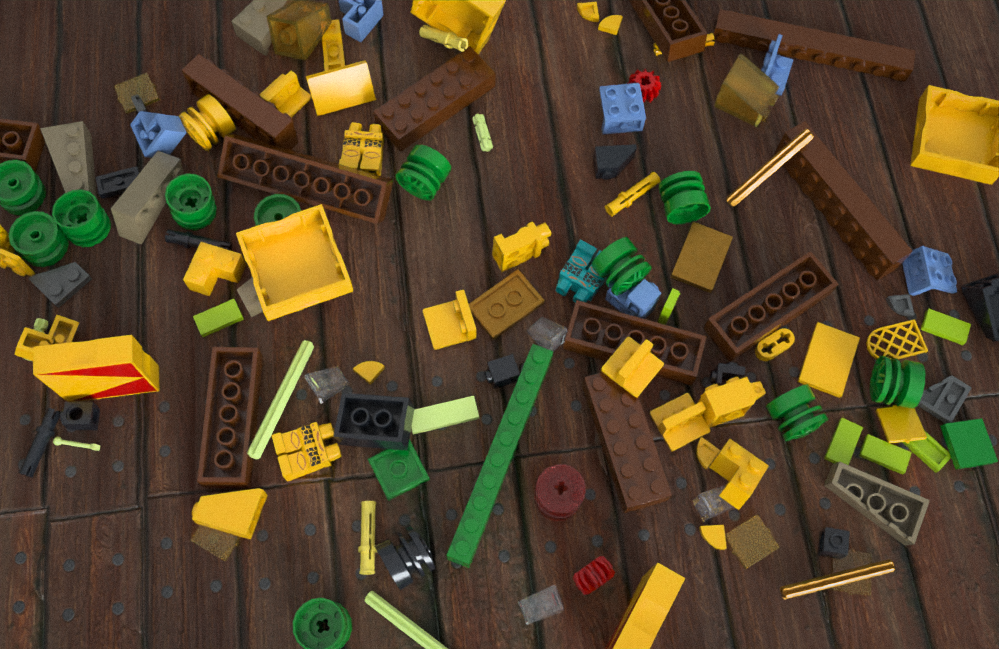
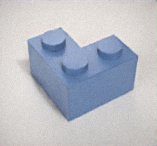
M338 0L340 11L346 14L342 19L345 34L362 42L383 17L382 0Z
M139 111L130 124L144 156L152 158L157 151L170 155L187 133L180 117Z
M644 279L634 288L618 296H615L610 288L607 291L605 300L621 313L646 319L655 309L661 292L654 283Z

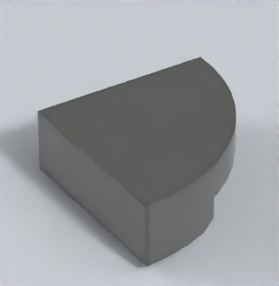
M138 94L131 96L138 113L139 111L147 112Z
M910 294L894 295L886 298L889 307L897 314L905 317H912L914 315Z

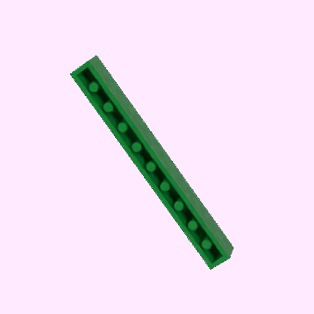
M532 344L448 550L447 560L470 568L551 364L554 351Z

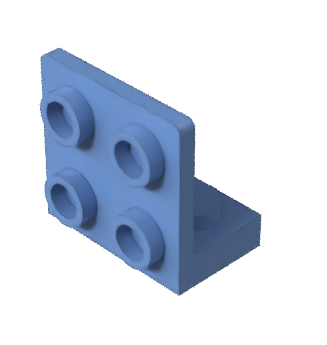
M778 34L776 41H771L763 61V68H761L758 80H761L759 89L782 95L793 63V59L777 55L783 36Z
M640 84L600 86L599 92L604 115L601 127L602 133L614 134L643 131L646 114Z
M921 246L912 250L913 252L902 263L910 295L916 296L931 289L951 294L957 293V280L953 274L952 259L948 253Z

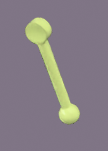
M61 437L53 439L54 445L57 446L65 444L99 451L101 447L97 444L62 440Z

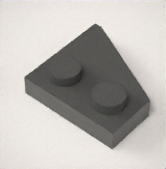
M76 262L28 278L58 308L92 280L90 275Z

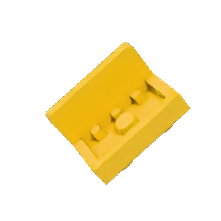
M292 71L286 75L281 74L259 94L264 101L273 103L278 111L287 113L290 117L294 116L311 100V95L300 87L298 77Z
M627 337L604 364L601 371L637 398L660 371L664 362L650 353L654 345L646 339L640 345L631 337Z
M689 393L650 411V416L670 451H675L710 432V428L702 416L706 407L702 401L695 404Z

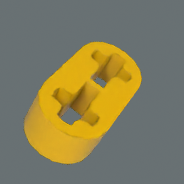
M782 328L764 338L755 348L756 357L762 361H769L783 353L794 343V334L790 330ZM780 337L788 339L786 342L777 343ZM769 346H772V347H773V348L769 351V353H768V352L763 353V352L761 351V350L763 349V347H764V348H768Z

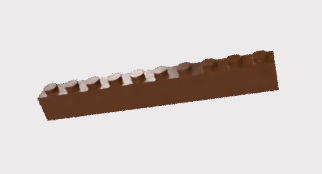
M723 9L719 10L715 22L714 41H719L720 43L768 52L771 41H776L778 34L783 36L777 55L794 57L799 60L812 61L818 64L831 65L837 68H845L905 82L914 68L916 51Z

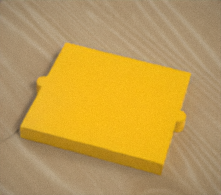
M893 405L888 408L876 409L888 443H909L910 441L927 438L915 408Z

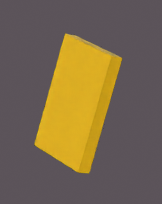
M366 60L306 76L317 116L376 100Z
M817 322L797 382L804 385L808 384L809 387L840 398L844 392L860 337Z

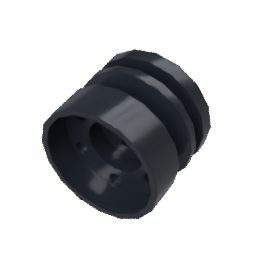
M411 525L405 527L410 537L405 540L400 531L397 532V538L400 543L397 546L389 538L374 546L400 591L414 583L410 571L415 569L421 577L425 576L420 566L425 563L430 572L436 569L428 546Z

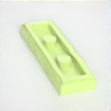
M470 396L415 409L411 426L413 435L479 419L475 398Z

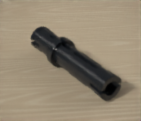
M168 229L166 233L169 235H165V242L183 245L188 249L191 247L198 248L200 242L227 250H232L233 247L232 242L197 236L189 231L183 233Z
M47 408L40 427L37 426L35 430L37 434L18 472L19 474L31 478L34 477L50 438L55 435L54 429L60 418V411Z

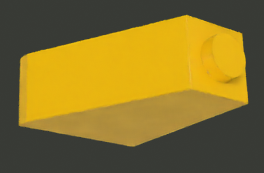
M257 488L201 496L199 502H196L192 509V520L198 525L251 540L267 494L263 489Z

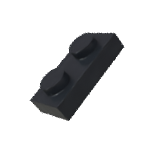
M136 166L95 177L99 196L103 199L124 193L140 173L139 168Z

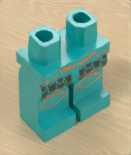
M580 239L575 251L559 274L556 292L566 296L569 290L576 293L573 297L575 303L576 300L585 303L588 300L592 301L595 294L608 278H601L592 268L591 264L602 251L599 250L596 255L597 248Z

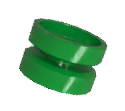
M9 160L1 163L0 206L8 213L14 215H23L37 210L46 197V187L40 177L24 161Z
M274 194L267 196L259 202L255 208L254 221L256 226L276 222L291 214L300 212L301 209L294 198L285 194Z
M33 211L25 213L17 218L10 228V244L27 263L35 267L54 265L67 252L69 245L67 236L56 224L53 217L45 212Z

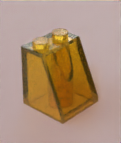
M294 0L266 16L274 53L301 60L308 59L332 23L329 5L310 0Z
M740 54L721 86L714 107L758 127L761 120L765 122L770 114L769 106L774 107L779 97L776 94L779 86L749 59Z

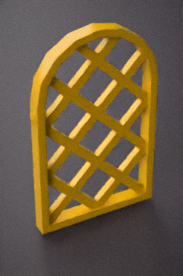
M915 319L880 327L872 331L867 337V350L876 360L879 358L875 354L877 349L884 353L883 356L889 355L898 359L928 352ZM910 324L908 329L903 327V325ZM896 327L894 332L888 330ZM899 328L906 331L904 337L897 334ZM882 331L880 336L875 333ZM885 332L893 335L890 341L883 338ZM909 333L916 337L914 343L907 339ZM871 336L878 338L876 345L870 342ZM895 337L902 340L900 346L893 343ZM881 341L888 344L886 350L879 347ZM905 342L912 345L910 351L903 348ZM891 346L898 349L896 355L889 352ZM915 347L921 350L918 352H913ZM901 351L906 353L905 355L899 356Z

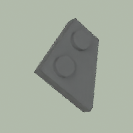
M951 375L924 390L917 406L945 424L952 423L972 387Z

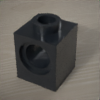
M513 354L487 362V370L484 371L488 384L492 383L494 389L515 383L520 376Z
M65 402L64 409L60 413V420L62 425L69 430H98L100 408L94 402ZM83 412L82 417L78 420H75L76 416L79 413Z
M825 527L819 532L817 556L840 560L848 555L850 531Z

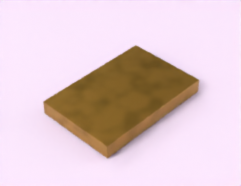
M693 222L670 278L711 293L733 237Z
M517 269L469 303V307L474 318L492 340H495L542 306L545 300Z

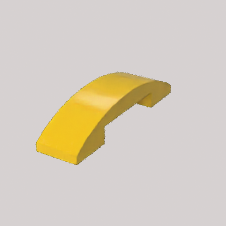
M339 19L320 21L325 71L345 66Z

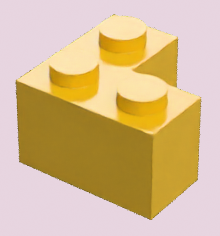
M200 242L183 281L189 290L210 296L218 277L239 283L247 264L240 253Z
M56 315L49 334L25 327L17 344L15 355L33 361V347L71 343L79 322Z
M729 439L709 468L728 480L719 496L739 510L752 495L769 465Z

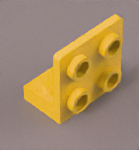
M0 225V267L4 269L10 267L13 272L23 277L25 274L29 276L35 275L36 273L19 256L13 254L15 249L10 244L9 233Z
M464 290L455 292L456 300L423 309V315L434 350L476 339V326Z

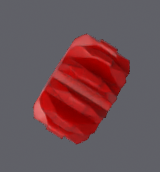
M646 68L643 72L637 69L635 74L630 75L629 82H627V84H640L643 103L645 100L651 103L653 98L658 97L659 90H661L659 76H654V70L650 73L647 72Z
M599 556L574 574L573 580L576 583L575 585L584 595H588L614 577L615 571L612 568L613 566L604 556Z

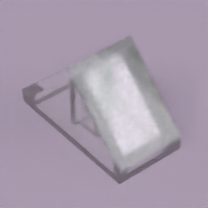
M541 317L526 330L541 347L551 351H555L565 342L567 334L566 327L544 317Z
M338 367L308 373L304 376L308 387L320 404L350 384Z
M725 486L702 492L693 500L703 522L734 508V506L719 496Z
M552 585L518 601L527 625L561 613L564 609L556 585Z

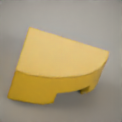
M597 2L577 3V10L584 19L599 22Z
M611 15L604 18L600 22L598 30L617 35L623 16Z
M366 361L355 366L353 371L371 385L385 369V366L379 362Z
M701 437L697 444L696 454L703 468L707 469L720 450Z
M724 525L699 527L701 536L710 545L720 550L727 549Z

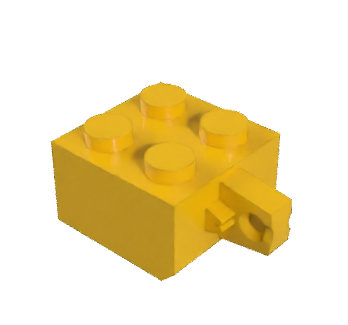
M734 377L726 381L724 385L718 386V384H714L705 388V392L700 396L701 398L697 403L702 401L706 407L702 416L708 427L711 428L743 417L755 401L763 397L766 392L760 381L750 383L748 377L742 379Z

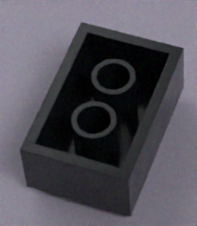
M342 393L333 437L340 445L407 451L415 407L411 400L406 397Z

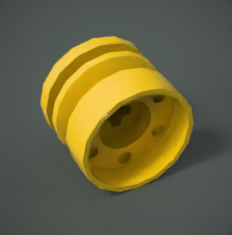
M210 94L197 101V107L200 112L189 107L187 109L189 115L186 112H182L179 115L186 132L206 151L212 148L210 142L215 145L218 144L219 141L215 133L224 138L236 130L228 113Z

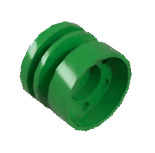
M415 145L407 156V162H404L401 169L396 173V180L410 194L420 199L431 201L436 196V192L439 191L440 183H443L451 172V165L442 154L433 148L425 145Z
M696 171L678 172L668 176L659 184V193L661 194L665 215L669 223H691L701 219L710 212L711 206L708 196L704 192L705 186L702 183L703 179L700 173Z
M196 174L180 175L171 180L166 187L165 198L174 221L180 227L187 230H199L212 223L216 217L217 207L210 184L203 177Z
M80 189L64 193L53 206L52 216L54 221L67 236L68 240L76 246L91 247L99 244L110 232L111 221L109 216L101 207L97 198L89 191Z
M623 237L610 244L592 262V268L601 278L608 277L606 285L607 287H612L611 292L615 296L621 295L638 285L652 268L647 261L644 262L645 258L643 255L634 257L637 253V248L628 237Z
M880 356L876 360L871 374V400L879 403L883 401L885 404H891L894 401L897 406L914 409L920 402L924 391V365L920 362L904 360L900 363L898 358L890 359L887 356Z
M808 384L786 392L766 406L773 420L785 419L778 427L780 432L790 429L782 435L785 441L807 436L828 420L825 413L814 416L822 410L820 405L809 408L808 405L816 397Z
M314 598L303 603L297 610L293 620V634L297 643L304 649H341L349 640L352 632V618L348 610L340 603L325 598ZM323 622L327 623L330 627L328 631L324 630L321 626Z

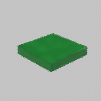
M982 418L946 423L940 426L955 470L998 462Z
M410 439L407 451L386 449L368 458L388 501L430 480Z

